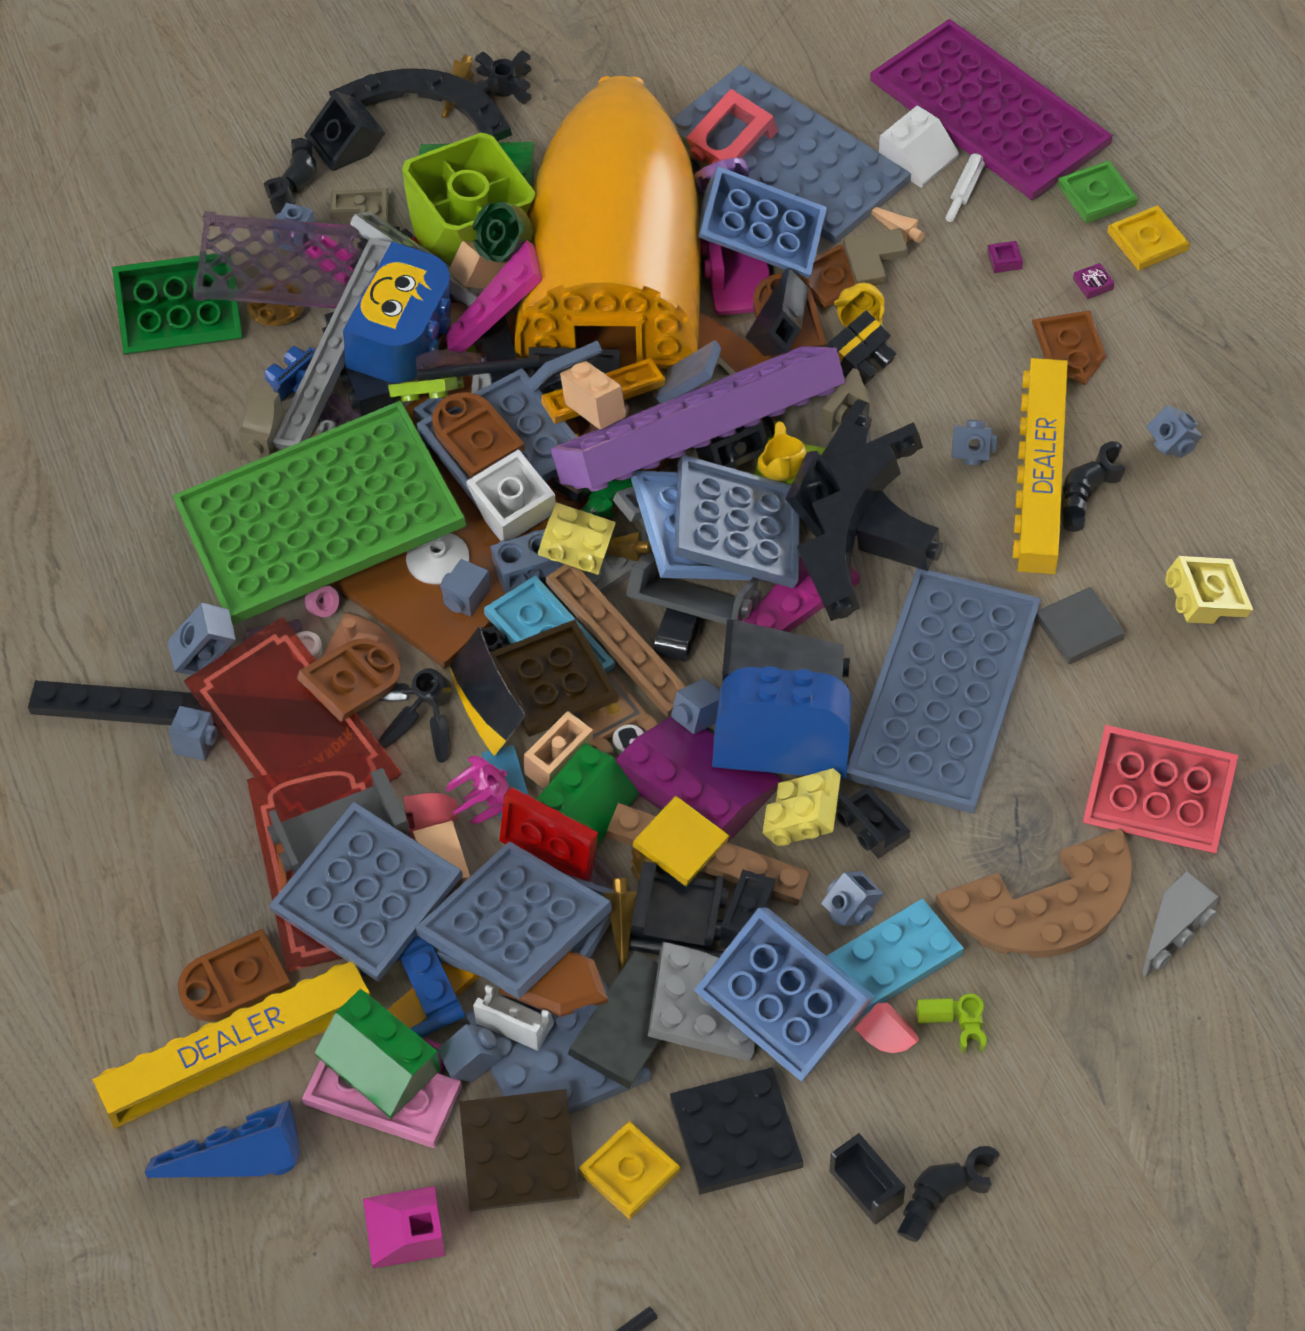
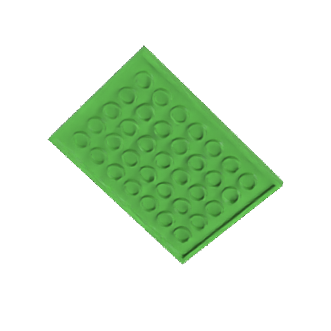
M401 400L172 495L222 608L229 609L232 625L467 526L463 514Z

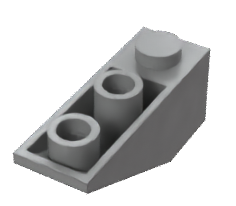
M1187 871L1163 894L1142 975L1145 977L1154 969L1162 970L1170 961L1171 953L1178 947L1181 950L1184 949L1193 939L1194 932L1200 926L1203 928L1209 926L1217 915L1215 907L1218 896Z

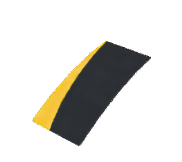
M479 626L450 665V671L468 716L484 743L495 756L525 717V713L513 698L497 671Z

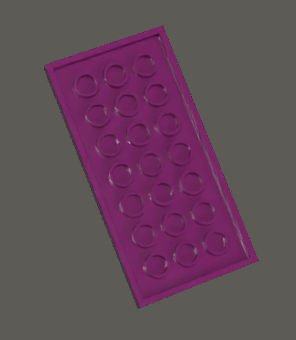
M950 18L870 72V81L910 111L918 105L937 117L952 142L970 155H981L987 168L1030 200L1037 198L1058 182V178L1070 174L1112 143V134Z

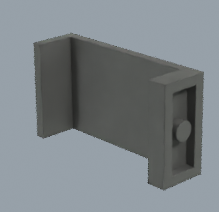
M652 552L651 554H644L632 566L626 596L727 625V619L742 621L743 618H748L752 608L756 609L758 606L761 590H757L759 579L754 577L735 597L678 580L661 578Z
M383 768L370 772L373 787L299 816L280 822L275 810L269 812L272 825L268 826L267 830L273 845H281L283 852L278 855L285 873L292 871L293 875L353 802L411 838L408 821Z

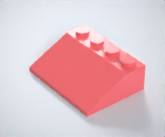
M1105 725L1083 823L1111 830L1121 828L1124 833L1216 854L1238 755Z

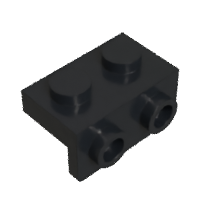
M868 785L849 798L844 793L838 796L836 807L837 819L844 827H849L857 835L860 845L866 851L870 850L878 859L910 838V830Z

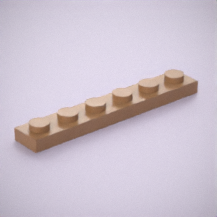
M565 564L546 576V583L661 712L667 718L671 716L676 692L686 687L684 683L580 569Z
M618 803L607 829L606 837L633 847V841L656 816ZM726 842L701 870L716 877L723 876L724 880L735 884L738 883L742 870L775 879L774 898L796 906L799 904L810 873L807 870Z

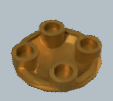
M280 279L275 284L251 289L247 294L248 302L246 307L248 315L255 322L265 326L287 324L297 319L305 307L304 295L297 288L293 287L292 282L288 279Z

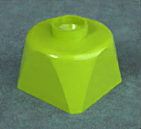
M485 133L475 134L405 160L402 167L407 204L414 234L423 248L452 264L463 240H477L476 230H473V223L478 212L486 204L497 202L512 203L527 214L535 197V191L495 138Z

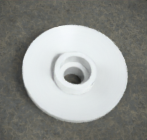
M452 533L411 549L406 554L407 567L410 573L419 581L427 584H441L443 577L447 573L452 572L460 559L469 562L467 545L461 538Z

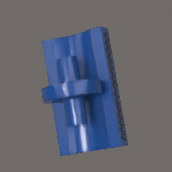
M293 346L284 356L285 363L289 365L285 370L277 364H272L265 370V380L274 388V392L279 393L281 402L292 392L296 393L315 353L313 348L310 347L308 350L303 351Z

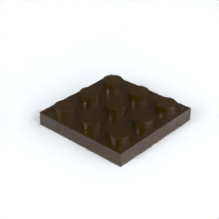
M575 619L490 652L495 667L509 692L525 713L521 724L528 737L550 729L567 711L578 718L618 702L617 691Z
M566 1089L459 1101L470 1211L579 1199Z

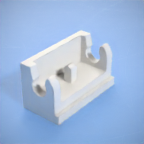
M486 985L484 1000L477 998L473 1005L476 1024L538 1051L555 1023L554 1019H552V1013L544 1009L541 1014L496 994L495 987Z

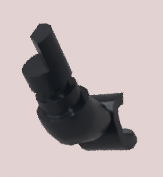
M303 138L291 140L292 159L290 160V166L281 177L272 178L263 183L268 198L271 199L270 203L273 212L276 215L281 213L286 203L295 205L293 193H297L311 183L316 175L317 164L313 157L312 144Z
M1110 441L1101 446L1095 461L1071 469L1065 477L1063 483V492L1065 494L1063 528L1065 530L1077 532L1084 528L1086 502L1094 488L1102 482L1117 483L1121 481L1125 468L1122 465L1111 464L1116 461L1121 452L1122 445L1119 442Z
M979 1146L970 1152L963 1166L955 1162L931 1165L925 1169L914 1183L915 1191L912 1195L914 1200H910L903 1211L905 1218L897 1233L907 1240L917 1242L933 1215L931 1210H935L939 1203L945 1201L947 1196L964 1190L966 1186L978 1193H988L992 1185L990 1178L980 1176L975 1170V1165L992 1166L997 1162L1000 1156L999 1152L989 1146Z

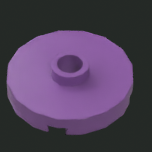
M731 158L704 167L693 176L696 192L703 194V190H706L717 166L748 177L749 168L747 162L741 158Z

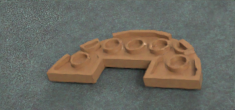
M1120 828L1064 848L1059 852V859L1070 879L1014 900L999 873H995L936 894L935 902L949 922L961 933L965 931L970 936L981 941L980 945L1003 954H1008V951L1029 954L1030 958L1065 954L1094 941L1108 929V925L1115 919L1117 914H1120L1128 895L1132 875L1129 846Z

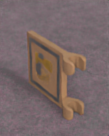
M611 672L607 676L618 693V702L580 716L578 719L593 729V747L613 757L611 754L613 751L612 746L607 739L612 737L619 727L637 724L643 732H646L656 726L657 722L642 709L615 674Z

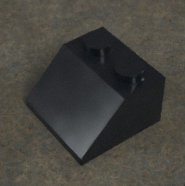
M335 91L304 136L310 141L328 168L336 171L370 156L385 135V132L359 99Z

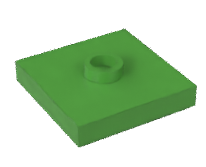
M1110 160L1058 178L1059 188L1085 223L1137 205V196Z

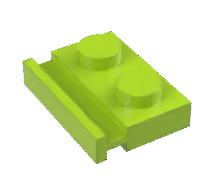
M462 377L423 381L415 380L388 385L390 397L401 396L402 402L420 400V394L429 393L430 399L447 397V391L464 388Z

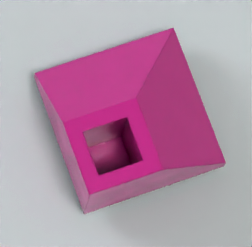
M435 1186L363 1198L373 1269L446 1256Z

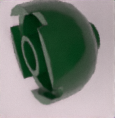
M497 202L486 204L478 212L473 223V230H476L477 239L473 240L474 247L479 255L487 261L507 263L526 240L530 243L533 240L531 220L524 210L512 203Z

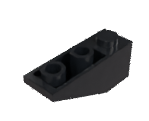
M787 268L745 336L763 356L788 353L801 331L808 287L791 268Z

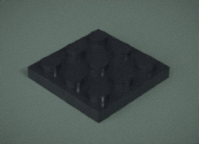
M773 1067L670 1093L671 1105L699 1195L803 1168V1158Z

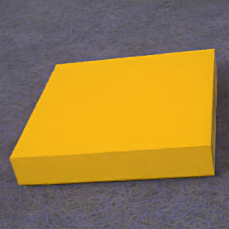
M1158 205L1108 225L1107 233L1138 271L1189 249L1190 243Z
M675 796L633 841V847L683 885L687 886L728 841L729 835Z
M628 1121L578 1168V1172L622 1214L631 1220L681 1172V1168L634 1124Z

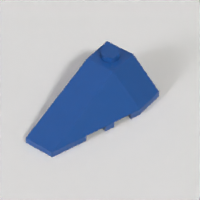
M290 1100L245 1116L247 1122L232 1130L227 1129L225 1125L214 1130V1133L205 1138L203 1143L199 1144L198 1140H190L152 1157L145 1170L147 1178L264 1176L270 1173L277 1176L289 1172L296 1165L300 1154Z

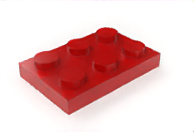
M511 787L504 794L499 842L506 845L510 841L560 872L589 882L592 878L598 832L569 818L560 811L535 800L530 795Z

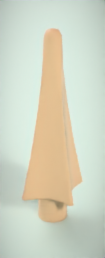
M878 207L872 210L871 215L890 230L901 229L905 244L911 239L918 243L924 239L925 233L917 229L919 220Z

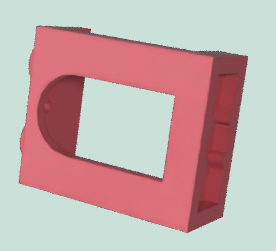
M730 89L686 138L690 146L689 152L697 161L702 162L704 160L708 164H713L725 159L742 158L762 135L772 139L778 132L773 115ZM728 113L748 124L740 135L725 149L714 150L706 143L710 132Z

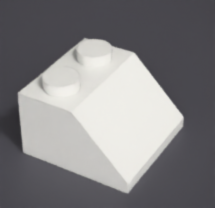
M918 105L880 135L879 153L910 172L911 182L920 188H923L959 158V152L940 120Z
M519 449L466 481L485 522L500 541L514 539L550 517L555 505L554 492Z

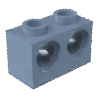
M545 529L532 531L527 535L504 540L490 546L492 565L504 593L510 592L535 575L541 582L546 581V576L564 565L563 563L538 555Z

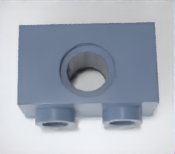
M201 603L169 638L168 646L174 672L203 677L234 643L236 638L229 609Z

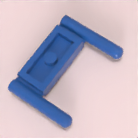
M419 936L414 937L396 961L401 960L428 1020L410 1028L423 1038L466 1016L433 946ZM360 970L361 974L367 976L366 973Z

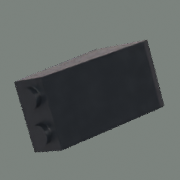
M727 619L722 683L729 674L745 667L764 668L767 666L794 671L807 669L812 672L832 675L842 681V677L849 678L850 658H843V644Z

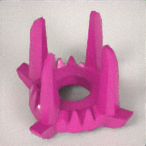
M470 756L468 761L472 765L451 780L446 787V791L449 792L472 778L474 782L473 787L476 788L464 797V800H469L458 807L452 814L461 813L473 805L486 800L487 806L491 807L470 820V823L478 824L502 812L504 794L509 790L510 786L505 778L508 775L505 769L499 770V768H496L482 757Z

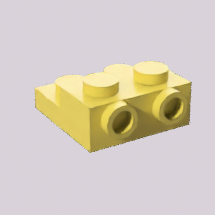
M555 503L540 544L538 555L598 575L616 522Z
M1178 556L1166 573V585L1174 589L1177 597L1175 602L1176 610L1178 613L1184 614L1187 623L1214 624L1220 616L1248 617L1253 610L1233 559Z
M832 768L778 783L776 802L766 805L762 833L777 846H786L793 842L813 839L820 835L832 833L841 775Z

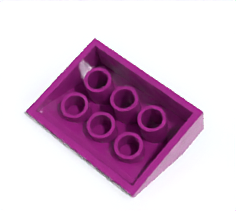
M672 717L636 737L616 758L618 765L638 790L639 796L661 811L677 796L729 835L727 842L734 838L777 791L778 783L783 782L782 779L771 772L712 767L714 734L706 729L692 734Z

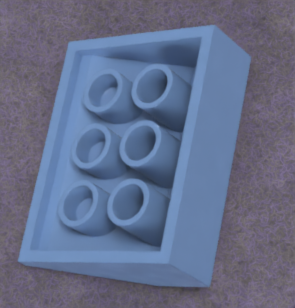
M717 166L705 191L700 212L698 237L785 270L791 268L795 274L809 278L827 207Z
M769 908L757 909L694 989L697 994L801 1082L806 1079L854 1025L875 998V996Z

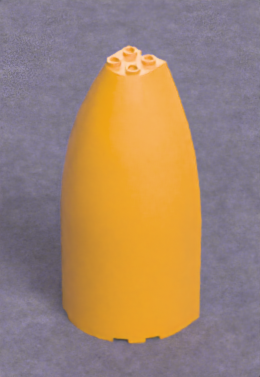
M604 76L599 80L598 85L587 93L562 121L546 148L533 186L535 197L527 216L533 226V240L531 244L536 247L542 281L518 302L515 353L517 358L529 357V347L577 348L575 326H636L637 362L652 358L658 369H668L698 350L701 238L698 237L700 214L692 167L677 128L662 105L644 86L643 80L635 76Z

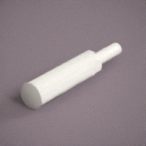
M979 154L970 155L951 194L950 199H953V202L945 217L948 222H953L961 204L966 205L985 166L983 157Z

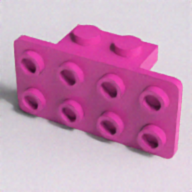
M701 238V255L707 258V260H704L705 278H710L715 313L718 315L754 312V291L757 285L769 276L767 263Z

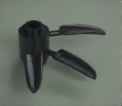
M426 668L414 676L412 688H409L407 683H397L390 693L378 699L377 701H406L409 698L408 694H415L418 697L412 706H405L379 738L377 747L386 748L398 740L418 719L419 714L416 710L422 702H425L433 707L434 716L430 719V728L435 756L439 763L445 762L449 754V727L447 717L443 714L440 715L439 707L445 705L452 696L453 688L451 682L437 670Z

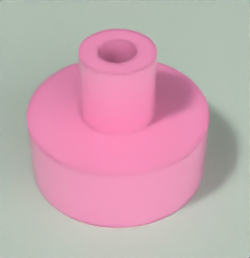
M327 585L307 593L305 596V606L315 616L329 617L335 613L339 605L338 593L334 588Z

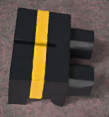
M867 310L829 341L826 346L837 348L844 377L846 378L853 368L857 369L864 385L878 372L869 362L872 358L882 368H885L897 355L887 343L891 335Z

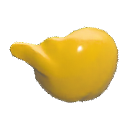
M863 282L841 291L839 299L834 302V305L837 306V317L843 326L848 327L850 323L866 310L882 325L885 301L877 287Z
M783 422L776 423L774 437L767 442L763 453L758 458V469L762 476L774 481L795 479L806 455L804 443L795 437L787 435Z

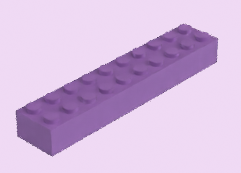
M798 347L788 351V353L781 354L621 419L601 430H594L551 448L560 483L574 486V489L589 488L590 491H598L608 487V482L611 480H624L634 476L635 470L657 467L660 465V460L664 458L672 459L686 454L685 450L690 447L700 448L711 444V439L714 437L731 436L737 432L736 428L757 425L762 422V417L781 415L786 412V407L805 405L811 401L810 397L831 394L835 392L834 387L845 383L837 348Z

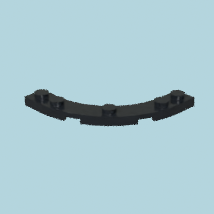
M414 68L369 74L329 91L330 97L337 91L359 99L365 107L389 99L402 98V95L406 93L418 94L419 98L440 102L444 99L452 103L455 109L464 114L472 122L478 133L492 135L497 142L512 135L511 128L501 111L483 90L461 77L442 71Z

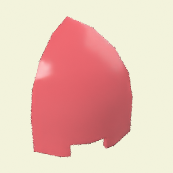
M423 793L403 797L410 836L413 840V831L453 821L454 824L458 818V814L453 815L452 812L459 805L454 798L448 795Z
M877 1003L855 1028L869 1044L884 1052L897 1053L906 1051L919 1041L918 1035L889 1003Z

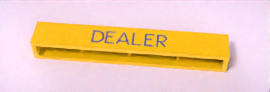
M1031 358L1029 370H1023L1022 388L1028 389L1027 394L1022 393L1020 411L1026 412V417L1020 418L1019 435L1025 436V441H1019L1018 459L1023 460V465H1018L1016 484H1022V490H1016L1015 508L1021 509V514H1015L1013 533L1019 534V540H1013L1012 558L1018 559L1017 572L1056 574L1059 553L1067 381L1066 360Z
M351 962L337 964L326 973L313 979H304L287 991L271 994L254 1006L236 1010L230 1017L216 1023L205 1024L195 1033L184 1038H175L169 1041L166 1046L151 1053H142L136 1056L133 1061L118 1068L113 1067L105 1070L100 1076L92 1080L113 1128L116 1129L324 1033L335 1012L360 988L370 995L356 966Z

